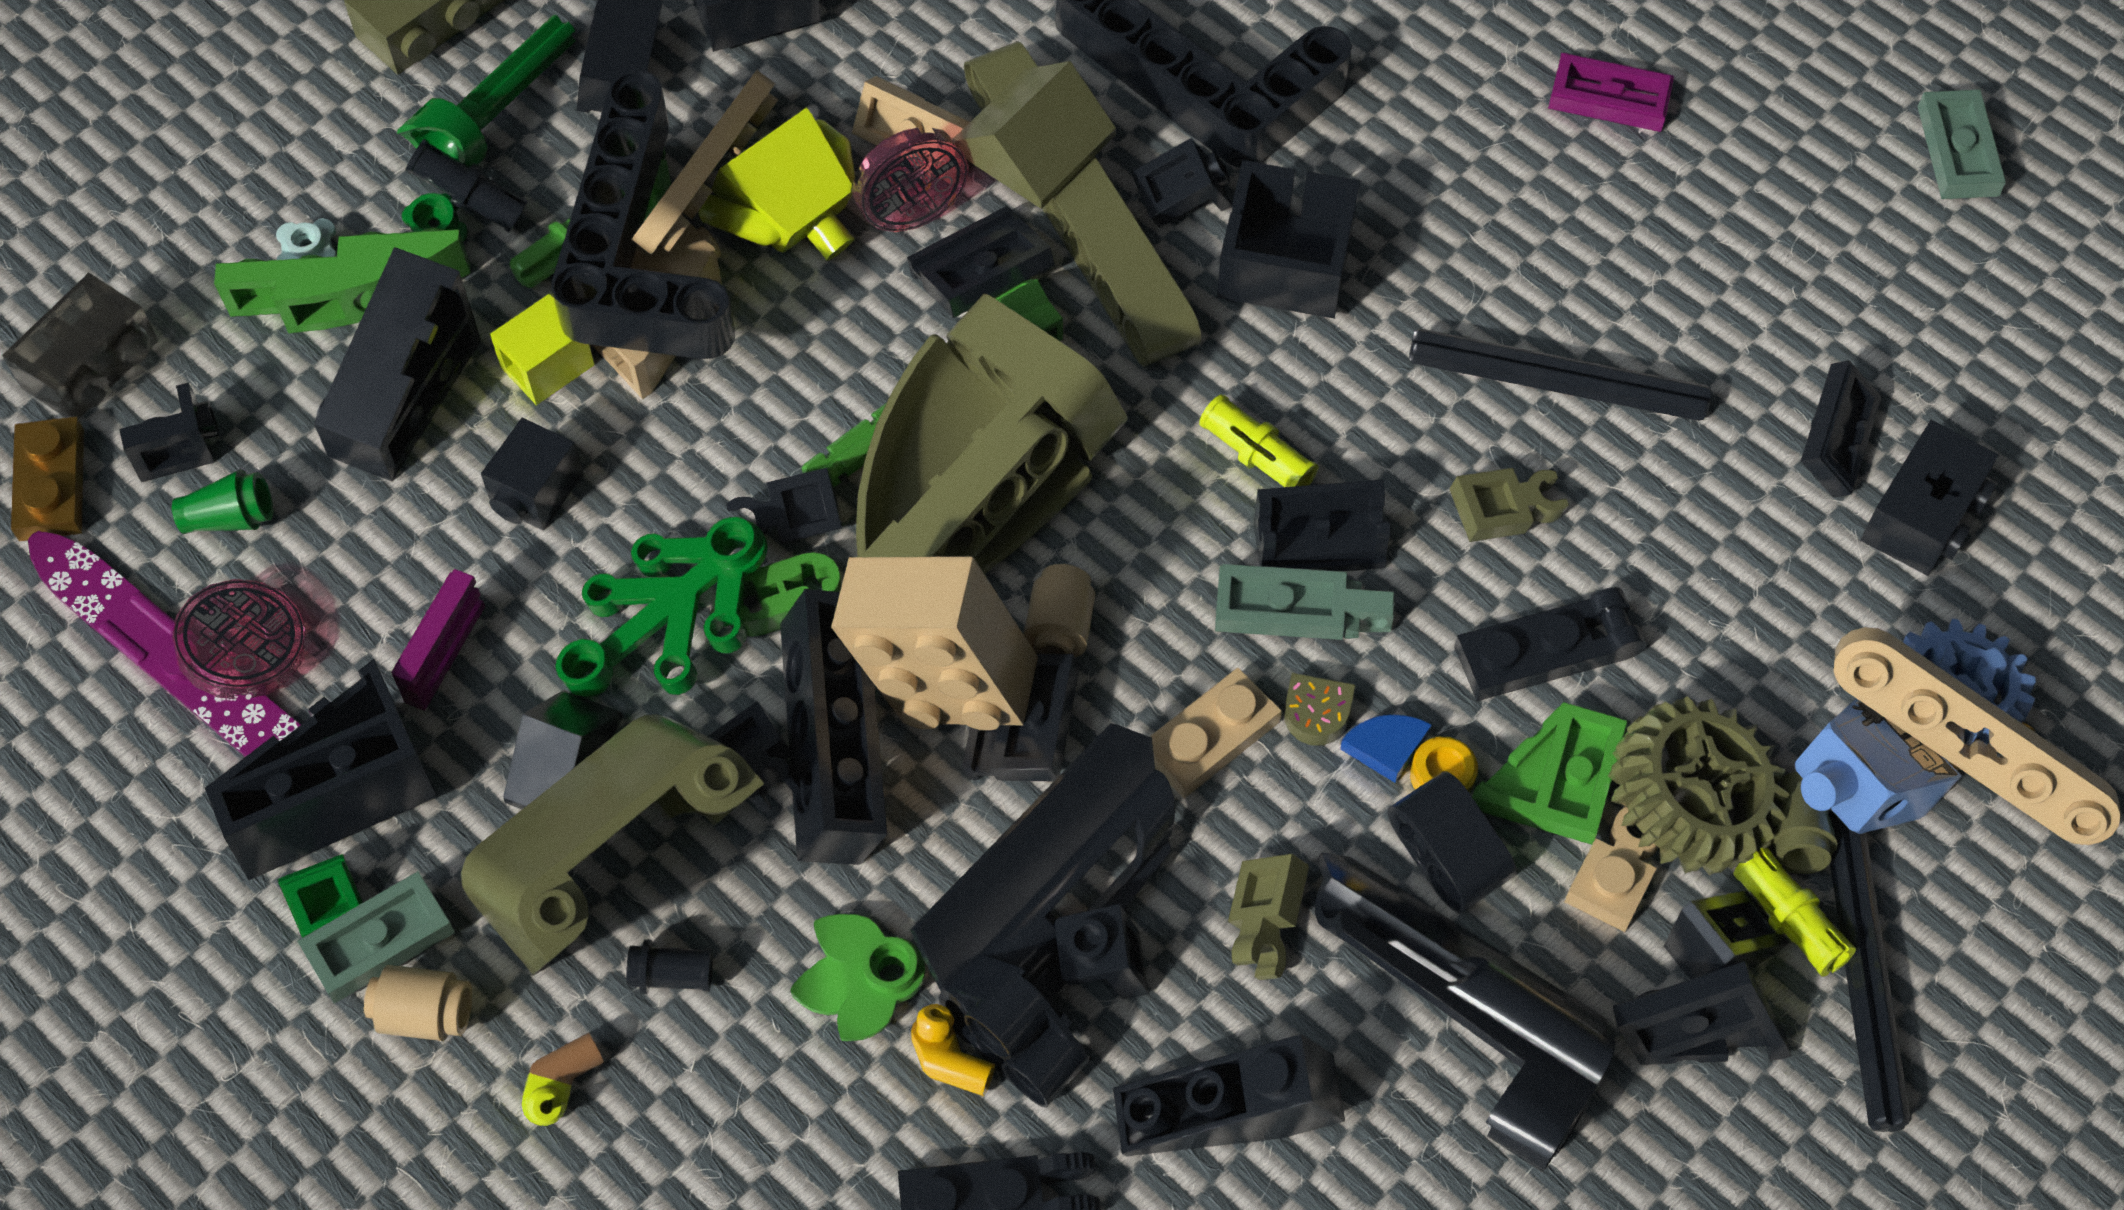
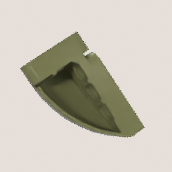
M983 294L947 333V343L937 334H932L925 341L902 374L880 415L865 458L858 491L856 519L857 557H973L983 573L986 574L1049 522L1092 480L1090 469L1078 461L1077 458L1081 457L1086 461H1091L1128 420L1108 381L1093 364L995 298Z

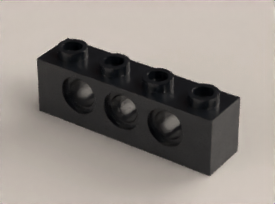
M804 589L780 623L789 748L793 753L790 756V768L800 780V790L795 793L792 792L797 861L860 865L887 835L874 683L831 628L840 592Z

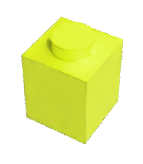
M550 294L490 333L501 369L536 406L594 366L589 344L573 341L564 334L554 299Z

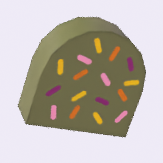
M1291 673L1284 711L1285 724L1289 732L1298 741L1308 745L1324 746L1335 742L1344 734L1347 727L1355 685Z

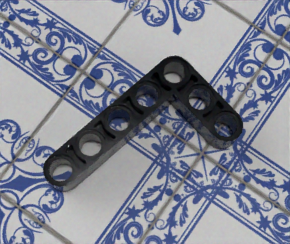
M1055 0V24L1063 37L1209 150L1216 152L1222 160L1234 167L1241 168L1242 160L1263 163L1337 101L1346 91L1352 45L1350 38L1343 31L1335 27L1321 26L1309 30L1245 82L1138 0Z
M628 71L615 78L609 87L552 279L551 291L560 325L567 337L583 344L698 359H713L726 353L735 341L731 305L725 287L719 282L708 278L631 268L637 244L631 239L644 223L669 133V121L663 89L659 79L646 71Z

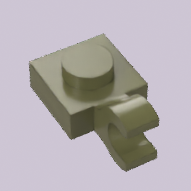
M1294 854L1242 861L1228 919L1229 923L1240 929L1239 936L1232 947V963L1237 966L1257 964L1255 978L1258 980L1280 978L1285 970L1286 951L1280 937V928L1296 927L1309 865Z

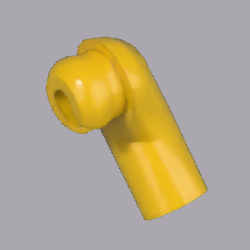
M938 1004L924 1006L918 1012L917 1020L912 1024L911 1041L922 1070L934 1080L985 1096L994 1074L995 1063L961 1051L954 1028L952 1027L954 1017L948 1008Z

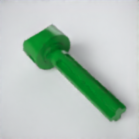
M552 15L457 105L442 98H431L397 129V134L410 141L416 149L425 138L430 141V144L468 167H471L473 163L478 165L487 154V145L481 130L576 41L571 35L575 32L574 27L569 21L563 23L558 15Z

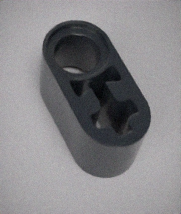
M1442 771L1388 808L1389 821L1398 838L1440 899L1454 912L1463 913L1516 876V866L1509 850L1464 785L1451 773Z

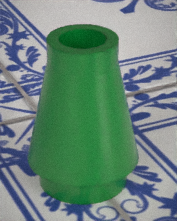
M239 469L188 495L174 498L172 501V514L175 524L182 534L196 531L257 530L261 522L272 519L273 501L268 484L260 472L247 474L244 470Z

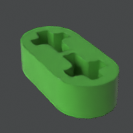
M805 553L760 567L745 576L739 617L747 629V636H760L780 630V623L804 589H809L807 586H804V579L807 577L815 576L817 582L822 583V590L840 592V573L834 560L825 554ZM755 595L756 600L761 603L762 610L750 613L749 608L746 605L744 606V598Z

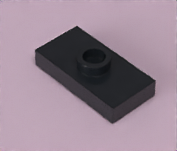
M1850 360L1830 365L1801 458L1802 464L1833 498L1852 495L1881 400L1878 392Z

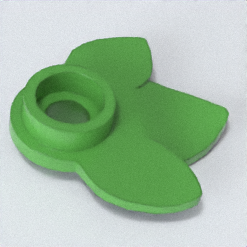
M835 914L816 919L814 921L815 934L826 957L819 960L797 979L790 989L792 997L803 1007L814 1013L823 1015L838 1014V1032L842 1041H858L873 1037L889 1025L897 1003L910 999L922 987L926 972L922 954L913 943L906 939L885 937L879 927L868 917L856 914ZM892 964L904 969L903 975L895 981H886L879 975L884 967Z

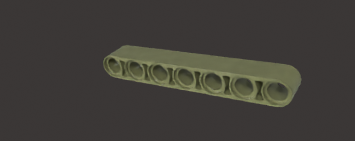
M1016 41L966 61L964 63V73L970 92L982 111L1025 69L1038 66L1024 45ZM1094 156L1042 209L1139 364L1146 367L1200 344L1201 331L1196 315L1186 297Z

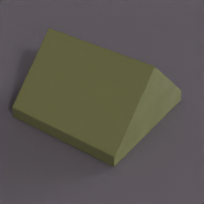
M1066 61L1025 69L950 141V145L958 149L966 160L1042 209L1116 136V127L1072 62ZM950 147L951 150L959 154L956 150Z

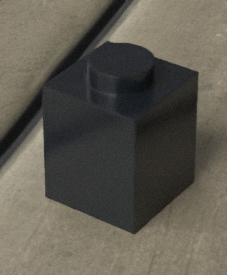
M523 417L481 472V477L490 500L489 504L500 517L514 524H520L524 521L543 531L584 475L575 442Z

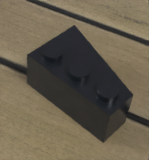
M393 248L329 392L320 404L316 414L314 426L328 457L393 481L481 342L475 318L458 270L402 249Z
M375 659L358 670L361 679L330 702L323 697L308 709L311 718L280 741L273 735L205 787L222 835L248 880L436 798Z

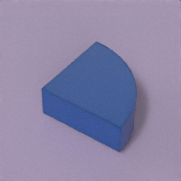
M1405 715L1374 717L1350 730L1342 739L1340 750L1396 783L1413 759L1416 750L1428 738L1432 725L1423 720Z

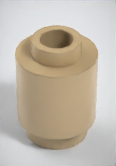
M1068 564L1050 565L1042 571L1041 577L1033 583L1024 636L1036 654H1073L1074 657H1078L1085 652L1095 601V591L1091 586L1090 576L1081 568Z
M387 965L380 977H372L367 985L364 998V1014L366 1018L373 1019L374 1029L378 1034L444 1041L448 1035L462 1036L466 1031L472 1007V986L469 981L457 980L453 972Z

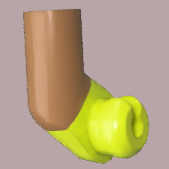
M589 1032L541 1057L531 1065L522 1096V1109L530 1122L540 1126L556 1123L566 1111L574 1078L604 1063Z

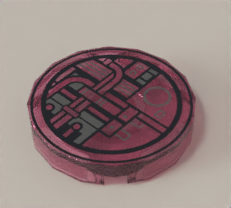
M919 128L903 130L884 139L865 156L859 166L862 175L858 180V184L855 181L853 182L852 193L857 207L866 221L879 230L891 232L917 229L940 217L956 202L966 186L969 167L965 154L956 140L944 130L932 128L934 133H921Z
M233 579L210 584L189 597L176 615L172 642L179 670L196 688L218 698L235 699V694L246 695L251 693L252 698L270 694L290 681L303 661L306 629L299 608L284 592L263 582Z

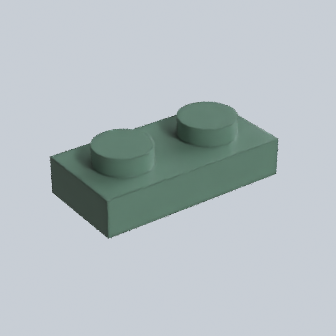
M1981 89L1923 92L1917 107L1941 199L2000 196L2006 180Z
M419 871L297 942L335 1004L366 986L372 977H380L387 965L400 966L455 932Z

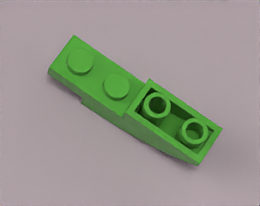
M429 228L421 232L384 234L381 232H366L355 236H338L337 257L307 255L299 259L263 261L252 258L234 263H217L214 285L230 317L280 314L288 333H298L359 323L394 247L456 269L460 272L461 278L470 274V261L459 230Z

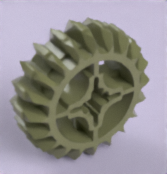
M1686 696L1683 699H1677L1671 705L1666 701L1655 705L1644 717L1639 716L1627 727L1628 732L1617 743L1616 749L1612 753L1618 761L1612 765L1608 777L1620 785L1614 791L1611 802L1627 806L1629 811L1624 815L1621 826L1636 825L1643 833L1638 848L1650 846L1654 843L1660 848V864L1672 862L1678 857L1685 874L1691 871L1696 872L1703 867L1710 876L1714 873H1721L1728 867L1732 870L1739 863L1748 862L1754 858L1753 854L1756 851L1759 852L1760 848H1767L1771 844V840L1774 838L1772 830L1786 819L1778 807L1784 804L1790 794L1776 785L1782 780L1786 769L1770 764L1768 759L1772 755L1775 745L1761 746L1754 738L1758 724L1742 727L1737 723L1736 708L1725 710L1719 714L1712 698L1695 705ZM1663 747L1667 748L1669 760L1665 763L1667 773L1662 772L1661 758ZM1731 797L1734 798L1735 805L1733 823H1731L1730 816L1728 813L1730 810L1733 809Z

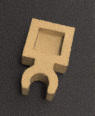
M1627 807L1618 812L1611 827L1610 842L1612 846L1595 838L1564 901L1623 932H1626L1657 869L1642 860L1653 856L1658 849V846L1654 843L1650 846L1638 848L1640 838L1632 836L1626 826H1621L1624 815L1629 812Z

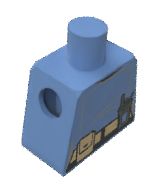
M1857 698L1827 724L1795 761L1796 771L1803 778L1801 793L1805 802L1818 811H1826L1831 808L1851 831L1858 834L1921 819L1962 777L1945 758Z

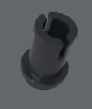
M644 939L642 946L630 945L626 969L627 986L639 987L641 994H648L650 988L698 989L703 992H710L713 973V949L653 947L652 940Z

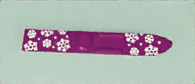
M37 531L29 537L30 559L41 581L55 597L244 757L273 735L280 741L300 726L297 721L255 686H224L210 682L194 673L184 663L176 647L175 626L177 621L96 554L81 544L58 534ZM178 623L177 641L180 652L186 662L196 672L219 683L232 685L251 684L246 679H225L212 675L200 668L191 659L185 648L183 640L184 627ZM187 631L190 649L199 662L204 665L213 654L209 652L210 649L208 647L198 644V639ZM216 655L206 667L210 668L220 657ZM222 659L211 669L224 675L241 676L231 666L228 668L221 666Z

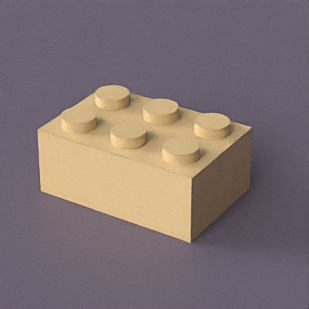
M849 557L831 628L904 724L918 729H934L939 724L967 725L978 730H994L999 725L1024 726L1038 656L973 557Z

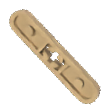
M759 70L754 72L633 236L632 241L650 254L654 252L658 245L666 251H670L690 224L689 221L681 216V213L693 219L713 191L704 184L710 173L726 151H729L735 157L739 155L757 130L748 121L759 127L778 101L776 97L769 93L776 84Z
M1863 627L1850 631L1840 639L1835 648L1834 675L1838 684L1846 692L2061 838L2074 844L2092 845L2103 842L2117 830L2121 816L2119 798L2116 790L2106 780L1890 633L1879 628ZM1983 728L1989 729L1990 744L1980 740L1973 742L1970 746L1965 744L1963 729L1973 733H1977Z

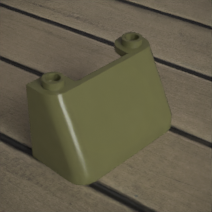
M658 714L643 715L628 724L478 844L465 859L461 871L462 887L472 903L532 975H534L570 945L585 929L589 916L588 903L579 886L569 876L568 872L651 804L655 806L667 822L680 814L695 813L705 816L715 826L764 783L743 757L732 748L671 718Z

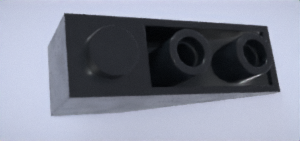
M1302 1034L1113 1087L1121 1153L1124 1156L1282 1139L1345 1122L1334 1055Z

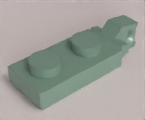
M1223 564L1219 568L1215 632L1336 640L1359 638V632H1391L1394 618V592L1361 590L1362 582L1347 579V572Z

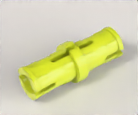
M1220 394L1215 397L1200 417L1199 425L1212 432L1238 452V460L1249 469L1254 466L1258 467L1283 487L1310 485L1318 472L1319 466L1315 462L1309 461L1278 437L1279 430L1269 422L1260 424L1230 402L1229 398L1225 395ZM1241 432L1245 433L1247 436H1249L1250 439H1252L1254 442L1261 445L1263 448H1265L1267 451L1273 454L1276 457V459L1269 455L1261 447L1257 446L1255 443L1249 440L1247 437H1245Z
M1760 848L1759 852L1756 851L1753 854V859L1746 863L1738 864L1733 873L1735 878L1752 893L1763 906V909L1770 915L1768 920L1770 926L1777 934H1786L1805 954L1821 977L1828 976L1830 972H1836L1852 958L1856 948L1835 928L1818 907L1820 903L1819 898L1811 889H1802L1783 869L1782 865L1768 848Z

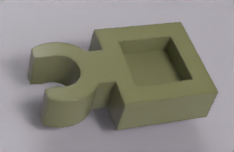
M1513 468L1461 475L1456 477L1449 488L1469 542L1525 534L1534 520L1542 523L1554 522L1563 515L1569 506L1567 499L1551 501L1541 494V492L1550 490L1558 479L1556 471L1552 470L1537 471L1530 477L1528 482L1519 483Z

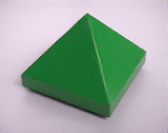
M343 854L278 878L279 886L302 938L363 903Z

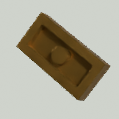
M77 416L14 424L11 530L19 542L28 541L29 537L37 531L61 536L82 534L84 428Z

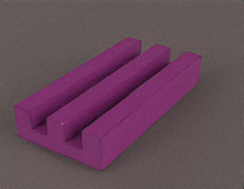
M1561 52L1548 109L1661 132L1674 76ZM1569 76V77H1574V78L1589 80V81L1598 82V83H1601V84L1586 82V81L1577 80V79H1572V78H1567V77ZM1624 88L1632 89V90H1637V91H1642V92L1651 93V94H1656V95H1658V96L1649 95V94H1644V93H1639V92L1630 91V90H1625Z
M456 569L449 573L392 669V676L405 704L423 711L426 710L485 609L484 602L479 599L480 591L474 587L476 584L474 576Z

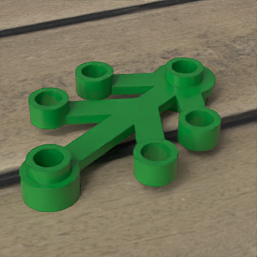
M729 517L714 524L706 537L664 539L659 534H646L637 539L633 544L631 557L640 572L652 578L615 579L610 574L602 573L588 579L582 588V598L591 612L598 617L612 616L619 612L623 605H648L602 643L599 644L594 640L580 639L571 642L561 650L556 660V672L568 690L577 696L593 697L603 693L610 685L613 667L667 624L663 653L655 662L654 675L667 693L680 695L688 692L695 685L698 678L697 669L690 659L699 596L716 582L717 590L714 613L704 623L706 638L717 652L725 654L740 649L747 639V629L739 615L745 576L756 571L767 555L768 545L762 530L756 524L745 519ZM744 547L739 552L730 555L735 549ZM661 550L656 558L648 561L645 560L650 552ZM673 563H698L682 577H658L665 574L672 567ZM612 590L610 595L604 600L595 601L601 592ZM734 626L730 634L724 637H717L718 632L723 627ZM679 666L684 667L683 672L679 676L671 679L667 678L672 669ZM596 668L590 675L582 678L585 672Z

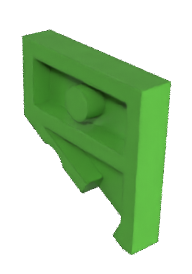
M1563 702L1543 722L1541 729L1533 737L1526 738L1509 755L1507 763L1486 783L1482 781L1474 789L1472 798L1483 813L1592 845L1598 832L1612 780L1608 775L1612 765L1617 761L1612 753L1615 751L1617 743L1623 738L1627 720Z

